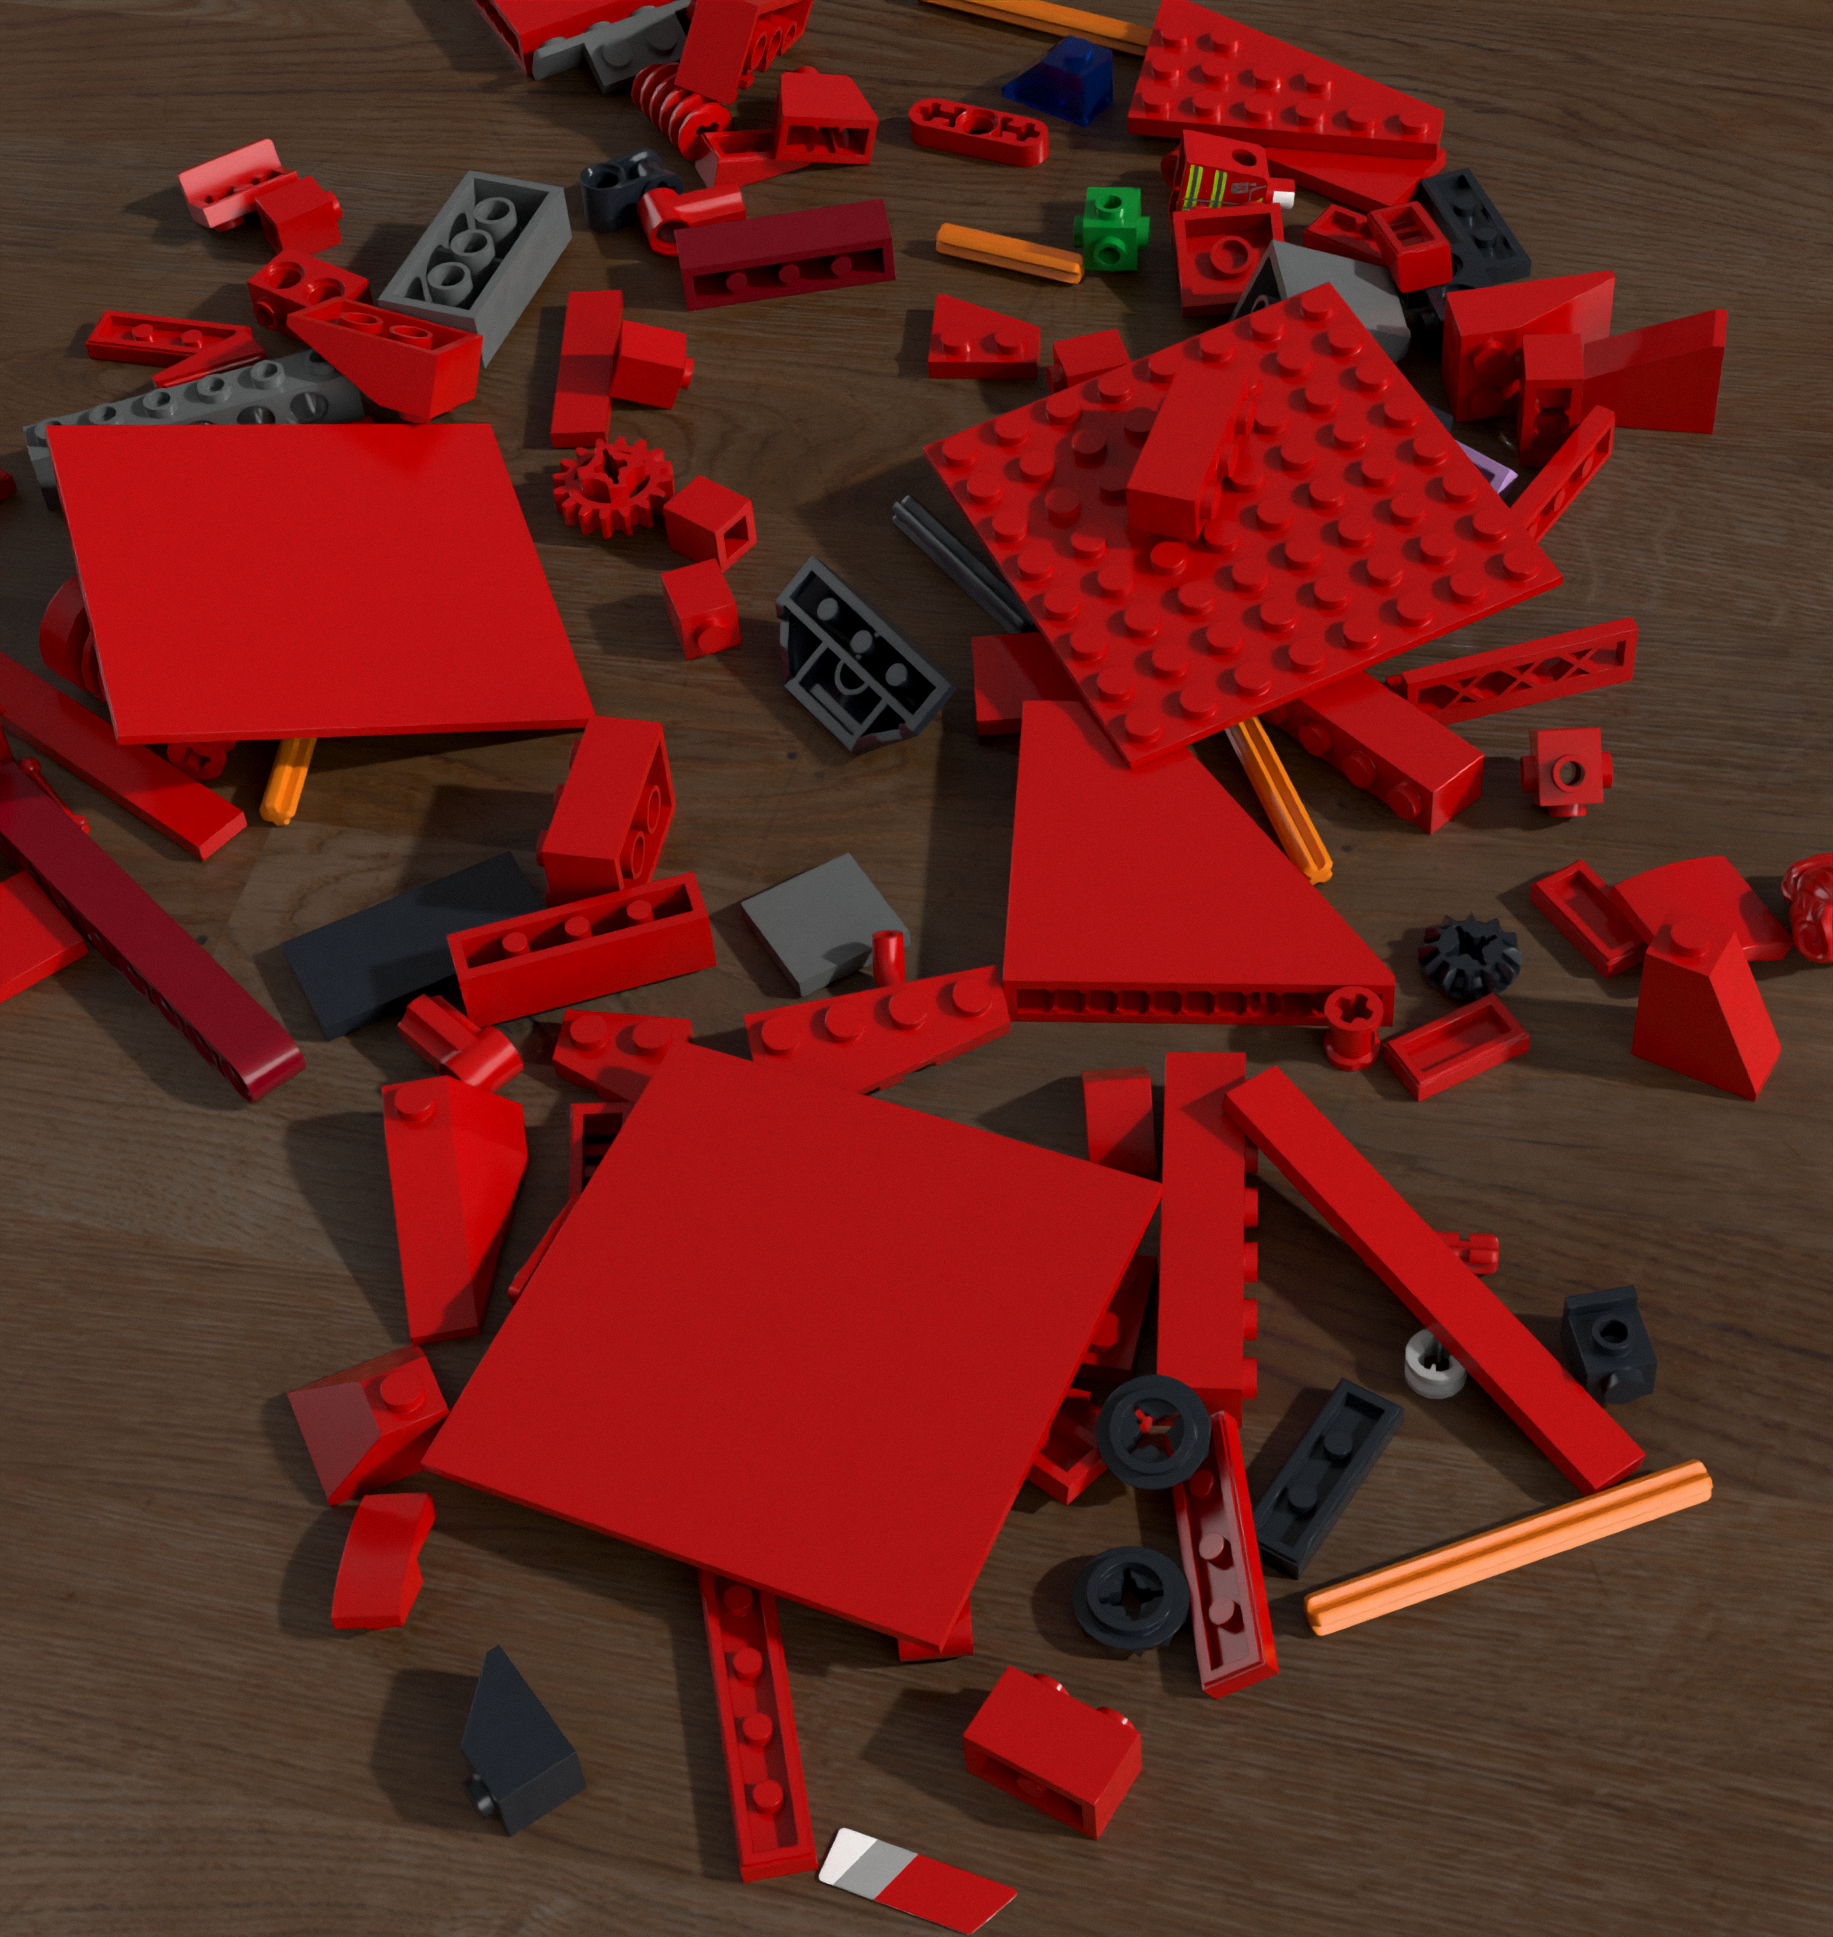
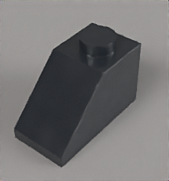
M500 1645L486 1652L460 1745L470 1775L460 1781L468 1800L481 1819L486 1820L494 1814L508 1835L512 1837L587 1788L576 1751Z

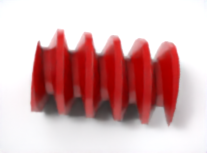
M678 62L650 64L641 69L633 81L631 91L633 103L686 160L696 161L700 134L730 131L732 126L731 114L720 102L674 85L679 67Z

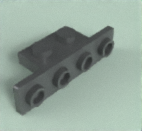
M674 0L657 8L652 5L644 6L632 12L626 19L611 24L608 21H601L591 25L580 35L568 39L555 37L547 40L534 52L531 71L535 80H540L588 63L602 95L633 85V81L639 71L650 64L680 63L687 39L683 29L690 27L692 21L687 18L690 0Z

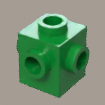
M1087 188L1084 215H1075L1073 231L1074 248H1083L1084 270H1104L1108 272L1137 271L1140 249H1149L1150 216H1141V188Z

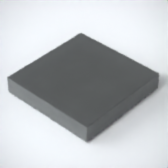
M849 852L740 903L742 918L801 998L873 964L872 934L874 932L882 930L903 932L904 948L911 945L910 931Z

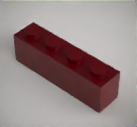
M883 199L674 230L687 311L896 280L892 236Z

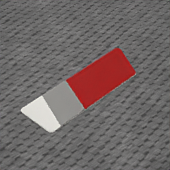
M847 1828L839 1830L819 1874V1879L822 1882L968 1935L974 1933L1017 1895V1891L1012 1887Z

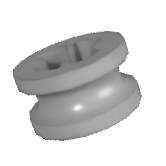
M1428 1329L1419 1331L1411 1337L1406 1346L1404 1376L1409 1387L1417 1394L1430 1399H1444L1455 1395L1463 1388L1467 1380V1371ZM1436 1355L1438 1363L1441 1362L1443 1357L1449 1360V1368L1440 1372L1436 1371V1365L1432 1364L1430 1370L1424 1368V1357Z

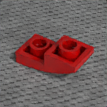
M431 1492L363 1496L352 1522L338 1571L331 1614L334 1629L366 1628L377 1631L390 1627H403L424 1582L417 1557L437 1516Z

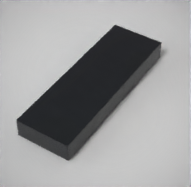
M1469 168L1420 180L1419 196L1449 242L1454 244L1469 241L1493 285L1530 276L1531 259Z
M1343 1377L1341 1378L1252 1508L1260 1561L1299 1580L1404 1422L1405 1408Z

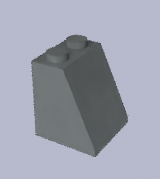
M1273 239L1227 322L1229 323L1330 282L1394 364L1405 357L1411 340L1410 330L1407 328L1400 305V296L1396 292L1393 278L1388 268Z

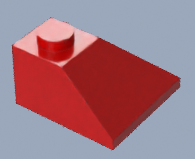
M417 1343L405 1346L287 1393L330 1507L422 1471L420 1461L449 1415L448 1407L427 1357Z

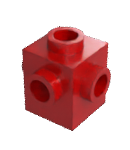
M1599 727L1529 730L1530 756H1521L1520 782L1522 793H1532V804L1548 806L1549 817H1572L1587 815L1586 804L1603 803V789L1612 788L1613 765L1610 751L1601 752V729ZM1569 762L1572 766V775L1569 780L1563 783L1560 778V769L1565 763Z

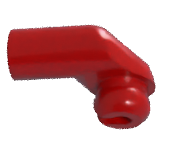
M898 930L874 932L872 934L873 975L877 988L906 983L903 932Z

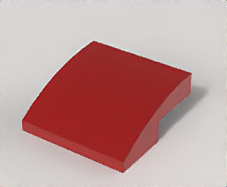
M1725 856L1688 859L1654 868L1614 885L1608 894L1648 946L1671 908L1735 930L1747 961L1783 960L1794 944V939Z

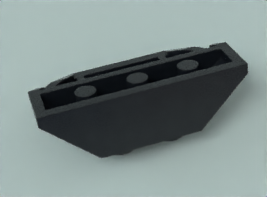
M814 555L807 560L776 598L777 618L781 619L779 643L784 686L857 756L918 736L957 690L952 676L881 609Z

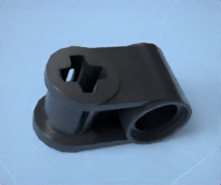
M646 147L638 148L629 154L606 162L592 164L586 167L580 174L584 221L587 227L602 233L618 231L626 225L640 221L637 215V204L648 191L655 188H669L678 195L683 194L681 179L673 171L665 170L661 157L653 149ZM643 162H646L651 168L649 169Z

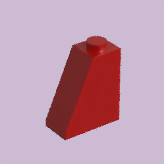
M1714 309L1585 343L1583 351L1584 389L1580 424L1593 408L1599 405L1615 411L1614 427L1713 434L1725 348L1728 310Z
M1671 908L1645 952L1631 1054L1755 1102L1780 1057L1781 1045L1735 930Z

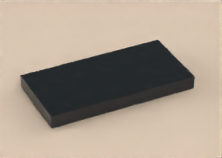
M508 851L283 942L281 946L284 956L327 1041H331L406 1010L407 1005L422 994L434 997L459 988L460 985L446 935L544 909L512 853Z

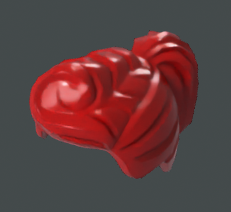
M1832 852L1815 854L1809 858L1796 861L1785 872L1781 884V893L1784 901L1788 902L1791 906L1789 915L1794 945L1802 956L1816 963H1833Z

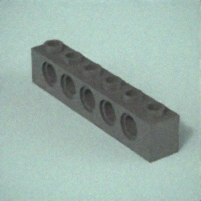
M311 348L307 351L274 360H263L255 365L222 374H211L202 379L181 385L155 389L147 394L114 403H103L94 408L73 414L47 418L39 423L22 428L30 459L49 511L62 506L45 438V425L346 424L364 418L365 413L358 387Z

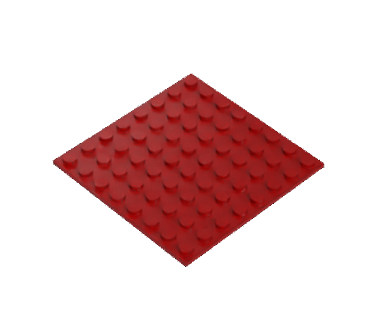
M1330 282L922 447L923 455L1130 770L1563 584V575ZM1180 362L1248 375L1249 400L1256 402V416L1252 431L1249 436L1241 435L1238 442L1239 456L1235 472L1231 478L1224 477L1222 480L1221 501L1218 513L1214 520L1206 519L1197 542L1129 529L1126 486Z
M491 424L45 425L47 447L117 745L584 728L587 726L590 715L596 716Z
M674 1039L420 1461L422 1470L941 1653L1164 1193V1185L1156 1181Z

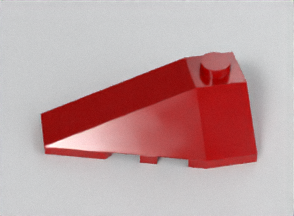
M448 1075L381 1086L385 1138L412 1344L417 1343L420 1345L479 1335L499 1271L497 1259L505 1231H510L515 1211L513 1204L520 1181H525L530 1163L522 1104Z

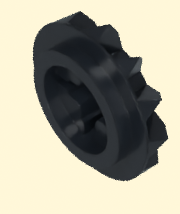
M1472 911L1462 921H1456L1445 915L1440 927L1426 928L1423 942L1418 947V965L1425 980L1436 990L1454 998L1477 1000L1493 992L1497 995L1514 983L1521 969L1522 952L1518 948L1516 933L1504 932L1498 918L1486 923L1477 921ZM1459 945L1467 946L1472 952L1482 950L1481 965L1468 954L1459 956Z
M1144 1375L1123 1383L1107 1398L1098 1416L1096 1440L1103 1461L1119 1479L1133 1488L1165 1491L1167 1488L1183 1481L1191 1480L1194 1472L1199 1468L1203 1460L1209 1456L1212 1424L1204 1403L1188 1385L1169 1376ZM1141 1409L1146 1417L1150 1416L1157 1423L1163 1422L1167 1418L1172 1420L1180 1413V1416L1172 1421L1173 1426L1166 1432L1167 1438L1171 1442L1169 1447L1174 1452L1172 1456L1168 1457L1164 1451L1159 1452L1152 1444L1142 1450L1138 1448L1133 1453H1129L1138 1446L1136 1442L1144 1435L1142 1428L1139 1426L1141 1421L1135 1415L1137 1410Z
M1141 1546L1112 1548L1092 1558L1079 1572L1072 1591L1073 1614H1075L1081 1626L1084 1637H1092L1102 1643L1109 1655L1116 1649L1132 1650L1140 1658L1147 1648L1160 1643L1168 1647L1173 1634L1181 1625H1186L1190 1604L1188 1583L1180 1568L1171 1559L1158 1551ZM1130 1581L1131 1589L1136 1591L1138 1600L1144 1601L1141 1604L1138 1620L1131 1621V1617L1126 1616V1610L1123 1606H1118L1122 1601V1593L1125 1592L1124 1582Z

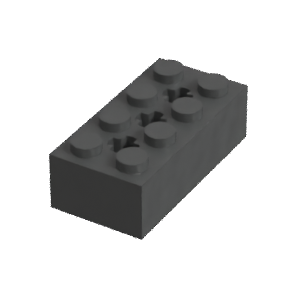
M468 170L377 299L379 308L483 335L479 368L485 369L572 239L563 187Z

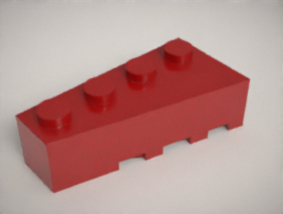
M690 0L687 18L692 21L674 85L730 106L737 98V88L746 90L753 84L755 76L751 74L753 70L765 72L771 66L776 55L782 56L804 35L814 0Z

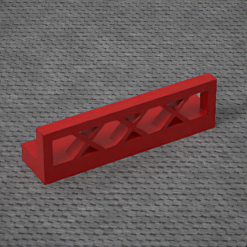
M1627 617L1404 671L1401 674L1386 677L1385 686L1443 726L1632 680L1638 627L1632 617Z

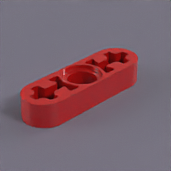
M939 98L920 100L909 109L910 136L916 144L1017 167L1039 165L1049 155L1048 128L1042 121L1034 118ZM979 130L989 131L988 133L979 135L968 134L969 132Z

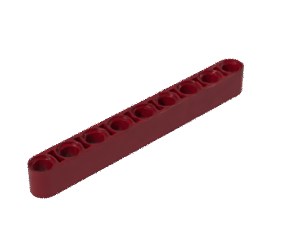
M8 757L1 759L0 853L19 872L27 870L71 925L248 1104H255L306 1069L304 1057L287 1031Z

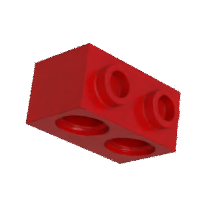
M286 247L247 281L253 304V313L257 322L269 330H275L290 336L307 346L309 345L286 326L287 314L336 296L374 306L368 279L291 247Z
M1523 334L1516 410L1519 467H1545L1580 425L1584 389L1581 334Z

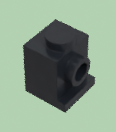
M1634 1285L1565 1297L1560 1339L1574 1379L1597 1403L1625 1404L1638 1399L1642 1395L1653 1394L1658 1362L1637 1307L1638 1295Z

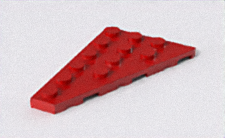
M1161 0L1127 116L1128 134L1181 138L1184 129L1261 146L1435 161L1437 160L1444 125V110L1188 0Z

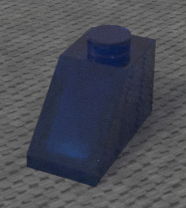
M1069 35L1029 62L1002 87V97L1086 128L1114 101L1112 50Z

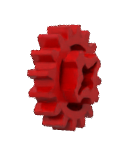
M619 436L614 445L606 444L601 438L596 439V448L594 450L588 451L579 446L575 448L576 460L562 459L560 461L562 473L553 474L552 477L558 514L563 513L565 524L568 527L580 523L581 532L586 536L596 528L602 529L604 539H609L614 530H622L627 537L632 536L633 526L639 523L644 527L651 528L654 526L652 514L664 515L663 506L675 494V481L671 461H664L661 448L648 452L646 440L643 439L636 442L633 446L626 445L625 436Z

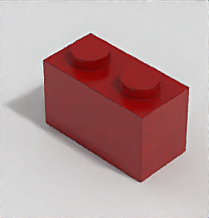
M1011 1665L1007 1667L962 1735L967 1772L1096 1841L1142 1769L1141 1732L1135 1730L1133 1724L1126 1717L1108 1707L1094 1709L1071 1697L1068 1691L1055 1679L1041 1673H1034L1031 1676Z

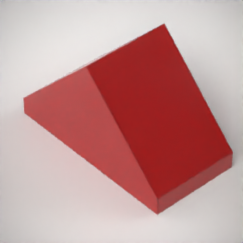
M1147 1067L1081 1071L1089 1162L1145 1179H1158L1151 1078Z

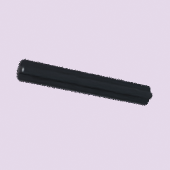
M906 496L901 502L896 501L891 508L894 513L893 523L1010 634L1040 632L1009 584L916 497Z

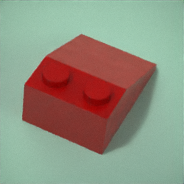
M1613 270L1446 293L1441 382L1455 422L1508 416L1516 413L1523 334H1581L1582 356L1585 343L1608 338L1615 284Z
M338 296L287 314V327L376 404L399 411L398 417L405 421L428 423L432 418L444 412H452L455 407L475 399L483 335Z

